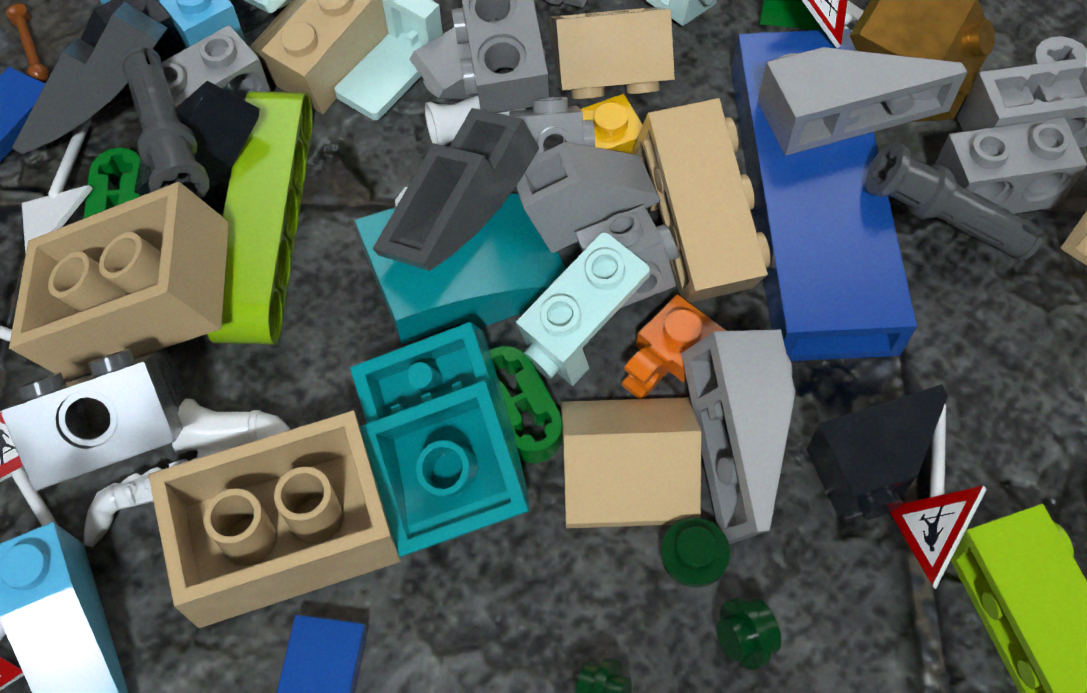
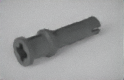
M143 47L131 49L124 54L121 66L126 75L143 131L138 139L137 149L143 163L151 169L148 185L150 193L180 182L201 199L208 191L210 181L205 168L196 162L194 155L197 152V142L192 130L179 120L164 75L162 60L155 50L149 48L147 55L150 64H148Z
M892 142L886 145L874 158L868 170L866 189L869 193L877 197L889 195L906 204L910 214L921 219L933 217L942 219L981 241L1001 249V251L1017 260L1022 261L1030 258L1042 243L1043 238L1038 235L1043 234V230L1039 225L1020 218L979 194L967 190L962 185L956 183V179L949 168L939 164L929 166L912 157L909 148L902 143Z

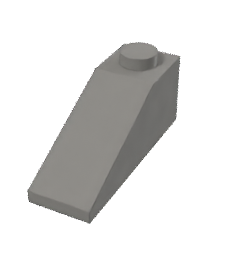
M822 47L799 54H786L776 60L766 62L757 102L784 155L787 156L948 112L963 83L967 70L961 62Z
M781 329L714 331L682 352L681 355L692 408L701 428V451L717 527L725 534L729 544H733L770 531L796 392L792 379V364L786 353Z

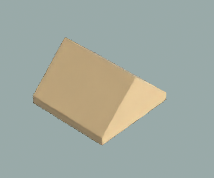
M689 397L561 402L566 528L673 525L683 519L701 517V428Z

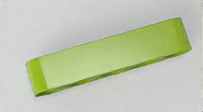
M249 91L245 101L260 108L259 118L231 170L223 218L229 222L222 324L220 330L207 334L212 343L277 344L280 339L311 144L313 112L308 93Z

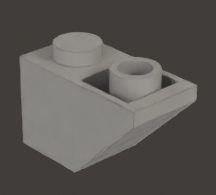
M563 142L535 156L516 185L524 210L550 252L553 253L577 242L575 232L607 220L615 214L627 212L642 205L648 208L661 202L639 155Z

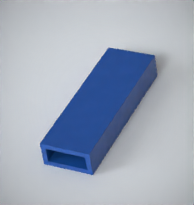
M851 29L843 30L842 44L839 48L835 47L824 30L738 34L731 69L746 172L754 192V208L752 210L756 233L762 232L765 235L770 249V266L766 268L768 275L763 280L771 330L781 329L786 353L790 361L901 356L917 328L888 195L877 197L866 189L868 170L874 158L878 155L874 132L785 156L757 102L766 62L776 60L786 54H799L822 47L856 51L849 36Z

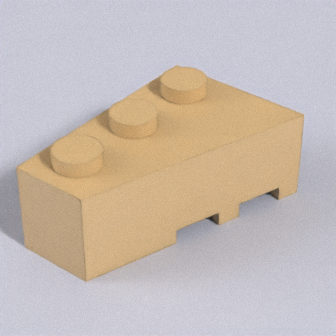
M720 98L649 112L631 154L639 155L644 165L647 166L652 183L661 202L650 206V210H660L663 224L668 226L672 234L679 258L670 261V265L680 296L689 303L754 288L768 275L766 268H769L771 261L767 239L762 232L756 233L750 210L754 208V192L751 181L746 174L740 175L735 156L739 145L737 129L731 117L725 118Z

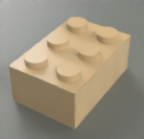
M176 182L28 240L9 349L53 373L61 372L63 378L68 381L92 373L88 363L125 349H131L133 357L137 358L220 330L229 222L182 183Z
M354 410L148 474L173 604L177 610L198 628L401 562Z

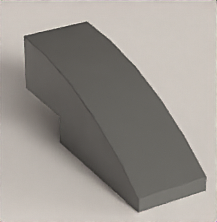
M124 2L111 16L95 48L76 38L63 50L12 148L22 154L58 139L86 122L114 99L128 83L121 66L124 54L131 49L143 47L144 55L147 59L148 49L155 48L167 27Z
M471 108L450 147L432 144L375 243L373 250L379 256L427 271L432 270L456 253L481 230L502 206L521 180L537 153L539 147L523 119Z

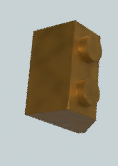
M870 0L849 35L856 51L961 62L964 65L967 74L950 111L912 122L953 120L966 95L971 92L974 80L987 55L992 52L995 43L994 27L989 20H986L979 0Z

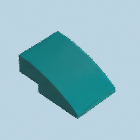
M510 193L502 206L475 236L456 253L430 271L379 256L373 250L395 208L354 220L363 251L402 345L457 324L460 326L472 322L477 327L483 328L526 312L566 270L558 252H550L523 208L519 194Z
M468 322L350 367L367 423L360 426V430L399 557L416 553L531 512L522 465L507 407L484 332L472 322Z

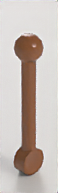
M13 4L7 8L6 15L11 24L17 26L29 63L26 75L46 83L50 73L48 68L40 63L27 24L31 19V14L24 4Z

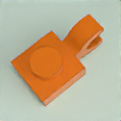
M677 294L638 332L635 346L640 351L625 365L624 370L629 375L622 381V386L638 399H644L668 372L684 383L687 379L681 353L714 331L726 330Z

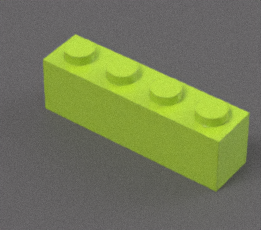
M1043 503L966 530L951 558V562L1018 692L1087 693V580L1074 559L1072 542L1066 531L1059 524L1053 522Z

